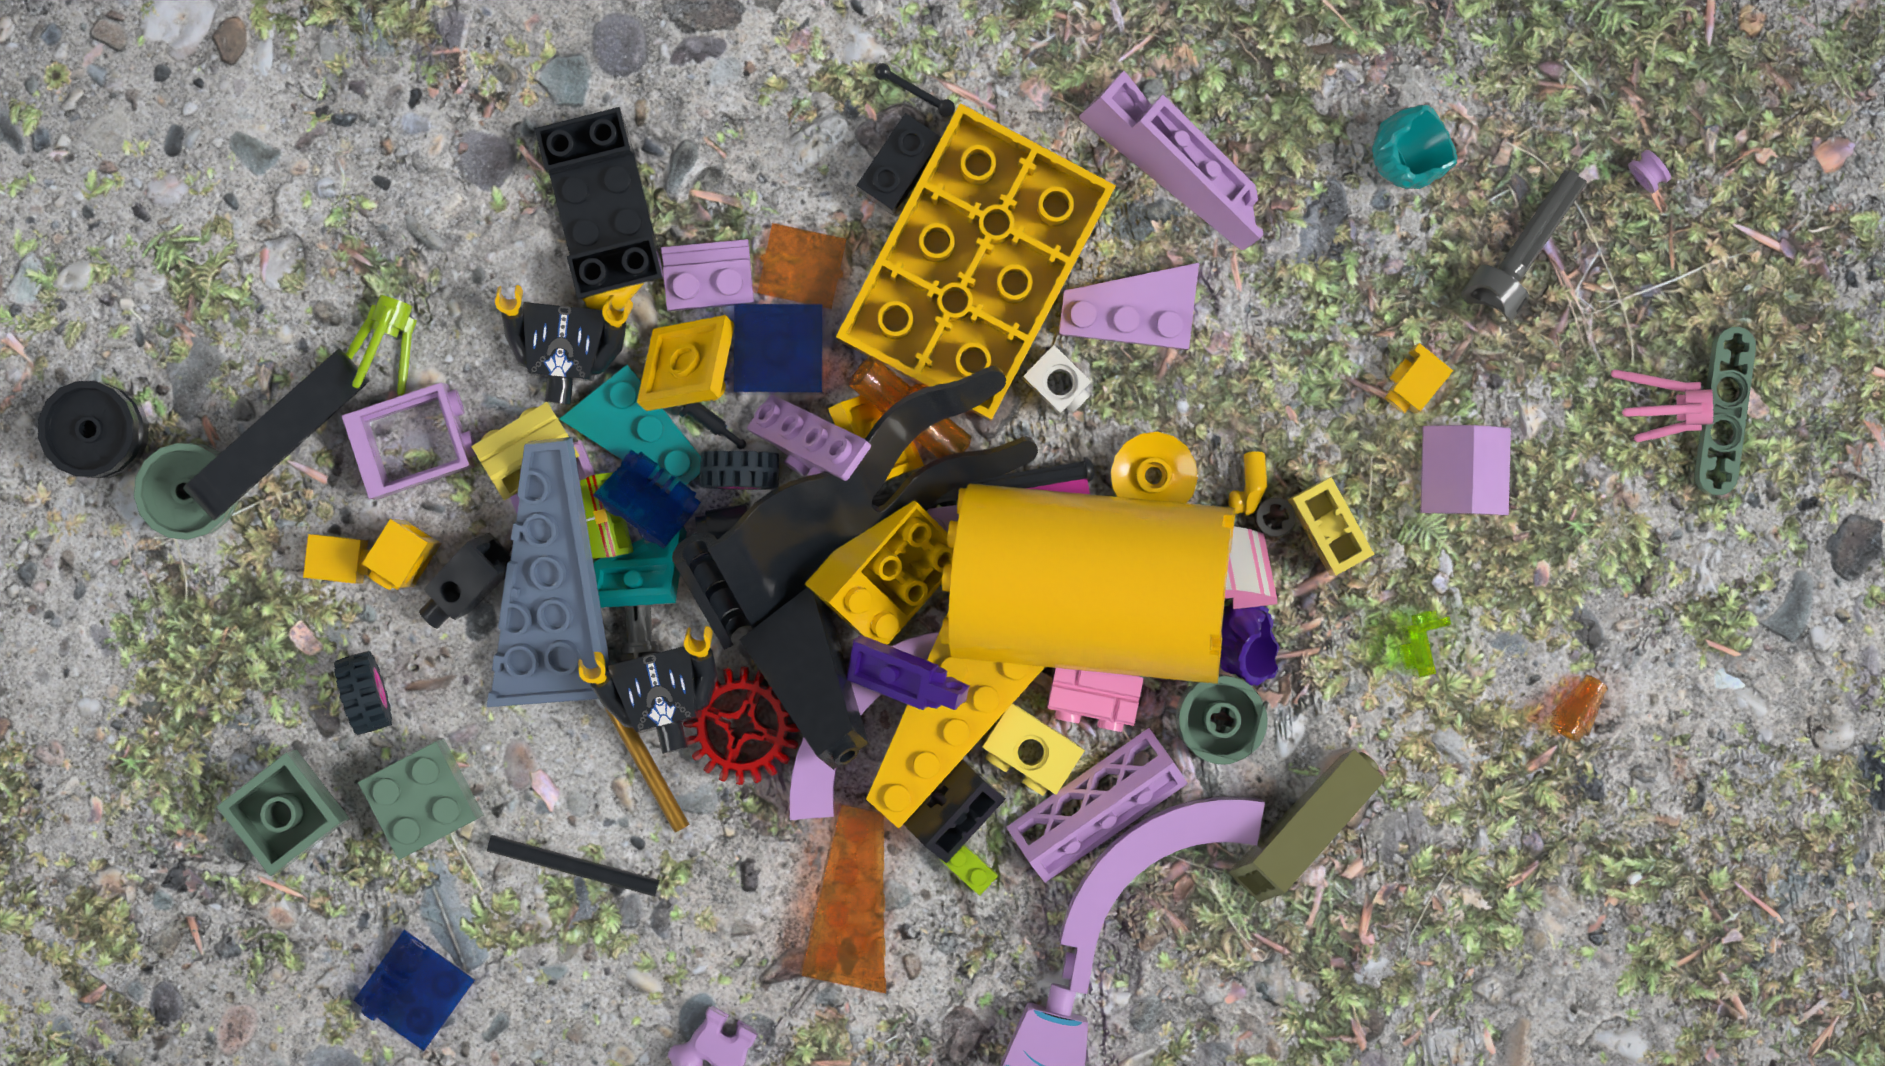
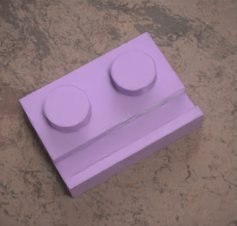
M748 239L661 247L668 312L755 304Z

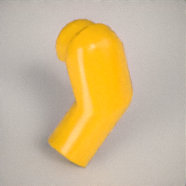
M1254 451L1244 454V491L1233 490L1229 493V507L1235 508V514L1244 513L1245 516L1252 514L1256 511L1267 488L1265 453Z

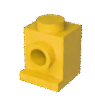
M1420 343L1414 345L1408 352L1414 357L1413 361L1410 362L1405 358L1392 372L1389 379L1394 384L1384 397L1393 407L1404 414L1408 410L1414 414L1420 412L1453 372L1449 366Z

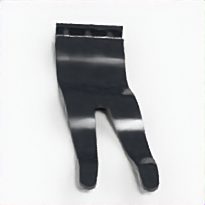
M989 366L958 381L920 389L898 401L881 416L866 436L865 440L871 444V448L848 480L844 481L825 471L789 481L755 502L736 524L719 539L713 534L702 532L685 538L676 546L672 560L724 650L734 645L731 637L738 628L748 625L754 629L806 589L805 583L833 551L912 501H916L927 512L940 497L962 484L1009 473L1035 459L1038 453L1037 445L1031 437L1027 436L991 449L946 455L931 461L914 472L885 504L879 507L872 503L873 497L882 487L902 452L919 434L939 421L965 413L979 406L1004 388L1006 377L1000 368ZM702 553H706V554L701 555V556H699L698 558H696L695 560L692 561V559L695 558L697 555L702 554ZM717 581H721V582H719V583L714 584L713 586H711V587L707 590V588H708L711 584H713V583H715V582H717ZM734 608H737V609H735V610L730 611V612L727 613L726 615H724V614H725L726 612H728L729 610L734 609Z

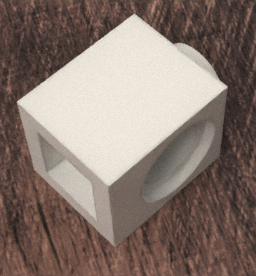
M1054 345L1022 378L1059 415L1066 408L1073 414L1090 397L1085 388L1091 381ZM1057 371L1068 374L1072 380L1071 391L1065 395L1053 394L1047 385L1049 375Z

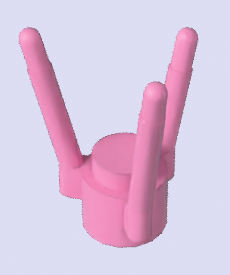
M1616 369L1611 371L1613 378L1685 392L1684 395H1676V405L1624 408L1622 410V414L1625 417L1677 415V421H1685L1636 434L1634 436L1636 442L1653 440L1685 431H1701L1702 425L1713 424L1712 389H1701V382L1685 383Z

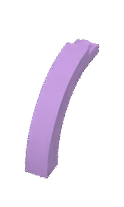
M939 631L908 638L891 645V647L927 660ZM851 682L859 712L862 715L873 701L882 694ZM804 737L798 749L792 772L789 795L790 820L833 817L835 814L834 784L837 768L833 770L819 759Z
M1212 797L1192 800L1171 806L1147 817L1114 840L1095 860L1082 878L1064 917L1059 937L1060 944L1075 947L1074 953L1066 952L1062 978L1069 979V990L1087 994L1095 949L1104 920L1118 896L1138 874L1161 858L1195 845L1214 842H1234L1257 846L1265 802L1261 799L1246 797Z

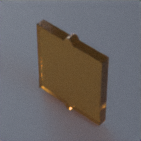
M772 223L766 254H762L760 257L763 262V268L757 294L832 310L838 279L844 276L843 271L840 269L847 239Z

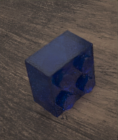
M734 304V392L737 395H824L825 308L823 304Z

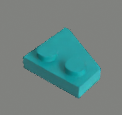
M681 522L669 525L670 533L648 544L644 538L632 543L633 553L601 558L594 562L601 608L676 603L680 573L672 560V555L676 546L686 538L687 531Z

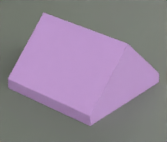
M1479 425L1422 426L1420 513L1509 515L1511 428Z

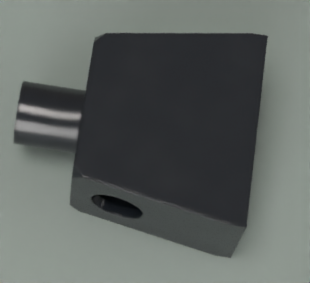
M490 532L468 541L425 586L424 590L431 599L419 610L421 617L430 626L438 629L449 617L456 620L470 613L505 579L507 563L511 561V554Z

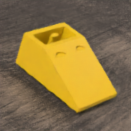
M912 501L833 551L805 585L857 634L888 645L942 584L945 564L952 565L954 548H950L947 545L948 533L916 501Z

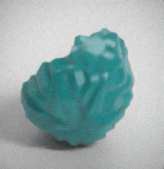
M1430 105L1404 108L1381 122L1372 146L1373 159L1378 167V173L1395 186L1405 189H1421L1430 185L1434 180L1441 179L1457 164L1458 159L1454 143L1445 128L1444 122L1440 120L1438 114Z

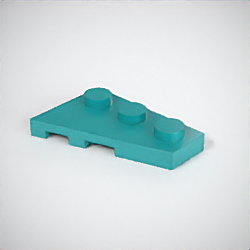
M629 365L623 367L560 418L561 421L674 494L680 492L700 476L701 455L664 409L645 411L637 403L641 380Z

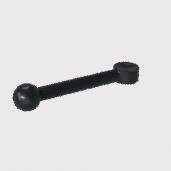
M879 63L875 66L874 75L877 79H888L935 106L942 117H950L954 114L955 105L951 100L936 98L891 72L890 67L885 63Z

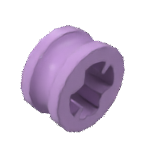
M1646 149L1641 153L1640 161L1633 160L1628 164L1635 179L1652 194L1659 189V182L1667 183L1671 180V175L1666 166L1650 150Z

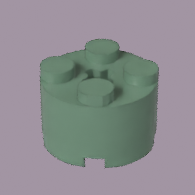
M1219 674L1218 684L1193 682L1184 691L1177 705L1176 727L1181 740L1195 755L1210 763L1226 765L1246 758L1261 745L1267 731V712L1259 694L1245 681L1229 675ZM1221 707H1226V714L1232 717V722L1230 725L1223 724L1221 730L1216 731V724L1210 720L1212 713H1219Z

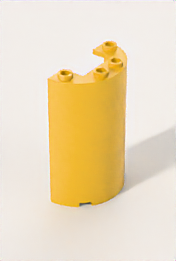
M970 483L967 488L959 489L957 514H959L958 521H950L948 528L947 545L950 548H954L952 565L945 564L942 577V591L950 592L949 618L944 617L941 643L949 645L952 658L1218 684L1229 553L1232 550L1236 510L1232 507Z

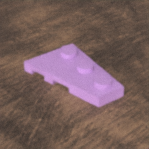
M1199 263L1065 290L1063 293L1059 335L1189 350Z

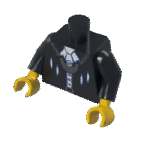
M520 285L515 286V299L505 298L501 293V286L497 288L495 305L501 311L506 340L518 364L526 367L529 374L547 377L545 402L571 405L573 380L593 382L595 375L604 373L623 349L626 320L633 308V302L629 299L625 304L624 311H618L613 307L612 300L614 295L609 296L602 310L524 302L522 309L520 306L523 289Z
M705 626L704 640L700 641L691 636V629L689 627L686 630L684 646L609 665V673L605 672L603 654L597 651L594 652V658L598 666L589 669L579 659V675L583 681L591 684L602 705L624 727L634 728L639 733L657 730L662 754L688 748L682 723L701 718L702 710L709 705L718 679L713 651L710 648L713 631L709 626Z

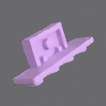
M770 395L765 403L757 409L754 418L747 427L752 434L775 445L788 457L784 463L802 477L826 471L846 481L871 448V444L865 439L775 395Z

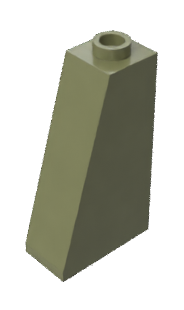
M1355 749L1341 755L1258 840L1257 846L1254 845L1228 873L1259 903L1285 894L1386 780L1378 772L1379 767L1377 763L1363 752L1358 753Z

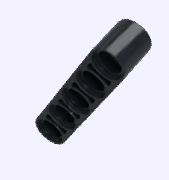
M339 348L195 475L183 489L214 521L217 520L352 399L370 379L365 375L361 386L354 388L352 382L358 367Z

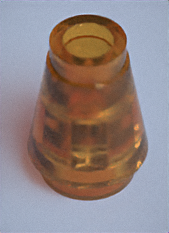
M1585 675L1583 680L1551 712L1554 717L1549 723L1556 732L1574 742H1580L1583 736H1589L1608 687L1595 677Z

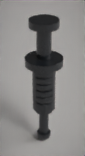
M696 402L681 405L683 408L678 415L682 418L687 414L703 427H706L708 431L710 430L715 436H720L721 434L737 445L736 448L744 449L746 447V441L738 438L726 429V422L702 405V403Z

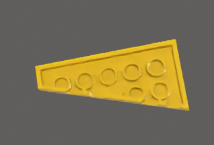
M941 627L927 661L947 670L946 677H953L970 685L967 700L958 706L956 710L943 705L938 707V709L927 707L924 710L907 705L866 800L899 829L1045 667L952 658L949 645L941 643Z

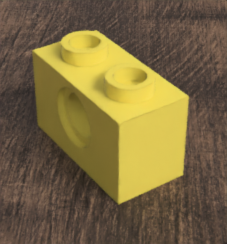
M1014 703L1001 715L982 744V748L989 751L985 757L987 761L1005 772L1011 766L1026 775L1022 783L1042 796L1045 795L1047 790L1057 795L1085 751L1081 746ZM1034 739L1043 746V755L1035 763H1025L1018 756V748L1025 740Z

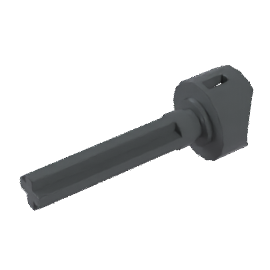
M1566 169L1563 171L1499 265V269L1486 264L1478 267L1461 292V296L1467 304L1476 303L1495 308L1506 317L1508 326L1512 324L1529 299L1527 290L1519 282L1587 184L1585 179L1579 177V173L1573 170L1569 172Z

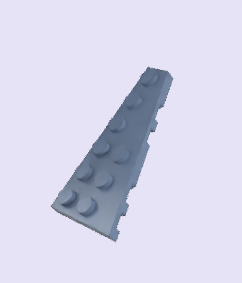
M565 437L530 441L524 445L517 493L520 499L517 520L512 528L511 540H513L511 561L507 563L498 624L500 636L498 650L493 658L492 671H494L492 691L488 693L487 707L599 699L591 684L581 679L578 670L579 659L582 660L585 667L589 669L596 668L598 665L594 658V652L597 651L603 654L605 672L609 673L608 666L610 661L573 438Z

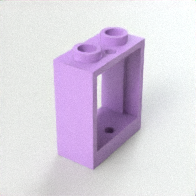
M441 382L342 415L369 499L378 500L475 467L472 457L477 455L471 446L476 443L471 431H463L459 416L465 414L456 389L450 391L449 385ZM438 400L457 460L389 482L369 422Z

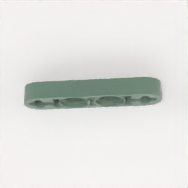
M1730 327L1719 332L1715 336L1711 348L1706 389H1712L1713 424L1702 425L1694 473L1698 489L1710 496L1725 495L1731 492L1739 478L1756 353V341L1753 335L1742 327ZM1734 335L1737 336V343L1744 345V351L1735 355L1733 367L1741 365L1743 367L1742 373L1735 370H1719L1720 364H1730L1731 351L1724 349V342L1732 340ZM1727 377L1734 379L1739 386L1738 397L1735 401L1729 403L1721 400L1717 394L1718 383L1721 379ZM1721 420L1728 422L1732 426L1734 434L1731 442L1725 446L1716 444L1711 437L1712 426ZM1708 450L1716 453L1731 452L1730 459H1720L1719 470L1727 475L1726 482H1719L1717 489L1713 488V480L1706 479V472L1714 470L1717 457L1708 458Z

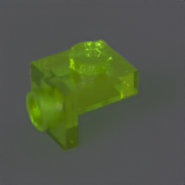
M1430 610L1411 615L1412 623L1401 625L1405 644L1399 645L1402 664L1405 670L1411 669L1413 676L1418 678L1436 674L1427 631L1451 625L1450 616L1438 617L1437 610Z

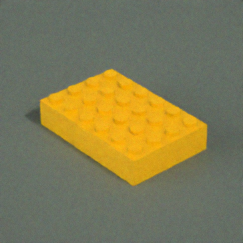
M960 103L841 325L836 339L924 387L958 381L989 366L1000 368L1006 377L1004 388L979 406L969 410L991 422L1116 185Z

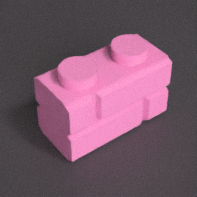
M1054 668L1047 708L1055 710L1054 718L1058 720L1080 723L1082 715L1097 718V727L1123 732L1124 724L1131 726L1135 724L1144 678L1133 675Z

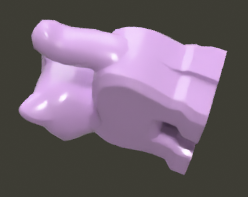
M709 1006L706 1010L704 1022L695 1030L691 1039L684 1044L673 1045L668 1052V1058L672 1066H702L704 1060H707L713 1066H744L747 1060L748 1049L753 1046L758 1033L756 1029L738 1020L736 1025V1034L730 1035L724 1032L723 1027L729 1014L715 1006Z

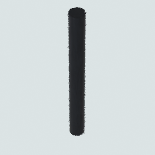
M491 835L487 847V852L654 897H656L660 880L495 835Z

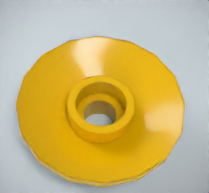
M1161 432L1142 433L1125 442L1115 455L1110 472L1112 489L1117 497L1187 503L1194 495L1198 480L1196 461L1188 447L1176 437ZM1155 467L1161 472V480L1157 484L1147 482L1145 479L1147 469Z

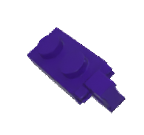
M863 635L853 640L847 680L918 709L924 710L927 707L938 709V707L943 705L956 710L958 706L966 702L970 686L953 677H946L947 670L917 656Z

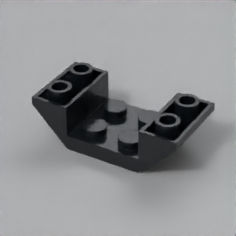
M616 107L534 128L544 169L551 179L569 251L567 260L577 299L662 279L663 273L657 239L636 156L621 108Z

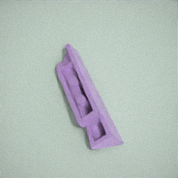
M1123 71L1080 114L1079 118L1083 123L1240 250L1247 249L1263 236V229L1256 226L1253 210L1254 204L1258 201L1256 185L1164 95L1160 96L1151 105L1129 75Z

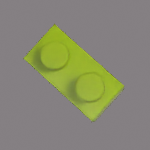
M966 844L961 847L947 864L939 858L979 896L998 877V873Z

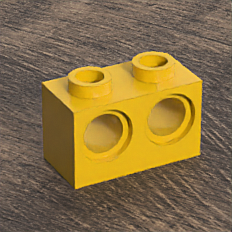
M390 519L362 564L372 570L368 577L388 590L392 588L399 590V588L414 587L442 543L406 520Z

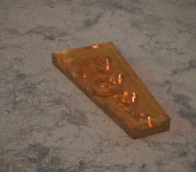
M839 803L800 969L801 976L886 994L884 957H886L884 937L885 894L883 892L884 815L881 812Z

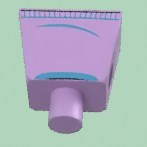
M1052 983L1046 1006L1027 1003L1000 1066H1085L1088 1020L1087 1017L1071 1013L1076 992L1070 991L1068 986Z

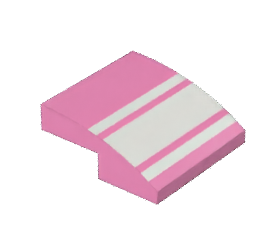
M1235 526L1232 550L1229 553L1225 599L1231 598L1233 609L1277 604V595L1264 533Z

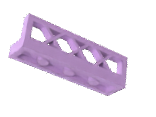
M1148 728L1061 788L1057 795H1051L1006 828L1031 866L1046 883L1188 783L1153 732ZM1151 745L1158 756L1144 766H1134L1135 755ZM1108 774L1119 775L1114 787L1108 791L1097 790L1100 779ZM1072 799L1083 800L1078 812L1072 816L1061 815L1064 804ZM1036 824H1047L1044 835L1028 845L1022 834Z

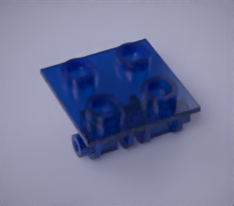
M631 449L621 462L622 465L600 486L593 496L602 502L608 512L615 516H621L637 528L639 534L644 539L656 543L664 549L690 520L702 502L695 497L697 493L681 481L675 485L670 494L666 493L676 477L672 475L661 489L656 483L666 469L662 467L650 481L648 478L658 464L642 451L637 454Z
M404 929L353 1001L363 1007L361 1013L372 1021H375L376 1018L380 1019L418 1048L425 1051L475 979Z

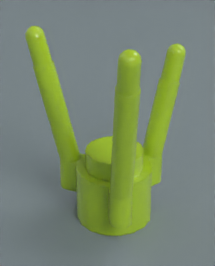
M380 295L377 305H371L365 322L345 353L352 360L371 329L375 330L352 382L354 388L361 386L383 335L397 338L399 331H402L397 394L398 396L405 395L412 334L417 320L409 317L413 306L385 295Z

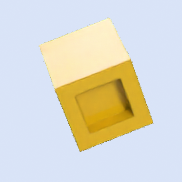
M308 534L303 578L354 584L363 583L364 575L368 576L372 571L362 564L370 551L367 549L368 540Z

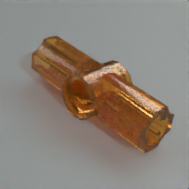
M872 356L860 364L849 382V386L882 412L881 416L904 397L926 388L923 384L908 385L877 358ZM947 418L927 428L915 440L937 458H941L946 455L965 452L970 446L972 436L950 418Z

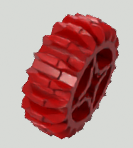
M748 666L741 667L740 680L734 679L731 668L724 669L723 676L726 683L721 685L717 679L710 703L702 710L701 718L683 722L684 727L697 729V734L686 737L687 745L700 742L702 747L692 754V758L696 761L707 754L711 760L705 765L703 770L706 773H710L717 764L722 766L719 780L723 782L729 777L730 770L736 771L735 780L738 785L744 784L745 771H751V776L755 783L761 782L762 774L760 767L763 766L771 776H774L778 773L777 767L772 762L775 757L784 764H788L791 760L788 754L781 750L783 746L796 749L799 745L798 741L787 737L788 731L800 732L795 723L788 722L790 715L770 685L762 684L765 678L760 670L756 674L755 681L749 680L750 671ZM735 689L748 690L747 696L738 711L731 712L712 707L714 702L725 692ZM761 695L771 703L777 714L778 731L764 725L757 717V706ZM750 704L748 716L752 720L749 723L754 722V729L763 733L747 731L738 740L737 745L734 746L737 735L733 731L736 728H732L731 722L722 717L729 720L732 718L739 719L747 711ZM707 719L726 730L729 739L725 755L720 753L711 742L707 729ZM756 739L774 744L770 751L760 758L751 761L737 760L747 740Z

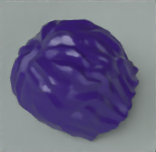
M1230 603L1228 606H1224L1220 668L1227 673L1236 674L1237 677L1242 678L1251 686H1258L1266 679L1274 678L1278 672L1275 658L1279 651V645L1271 631L1274 619L1271 618L1272 616L1268 613L1269 609L1266 606L1233 609V605Z

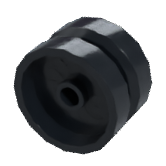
M75 381L60 387L45 401L38 417V440L44 455L57 469L77 477L112 478L125 473L141 459L148 443L149 422L142 405L128 391L111 384L97 381ZM93 423H95L97 431L96 434L93 437H91L90 434H92L95 431V427L93 425Z

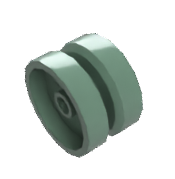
M185 442L159 448L144 460L135 477L134 499L139 515L151 529L168 538L189 540L216 532L230 520L239 500L214 521L192 497L185 500L186 493L179 490L181 484L188 483L221 452L206 444Z

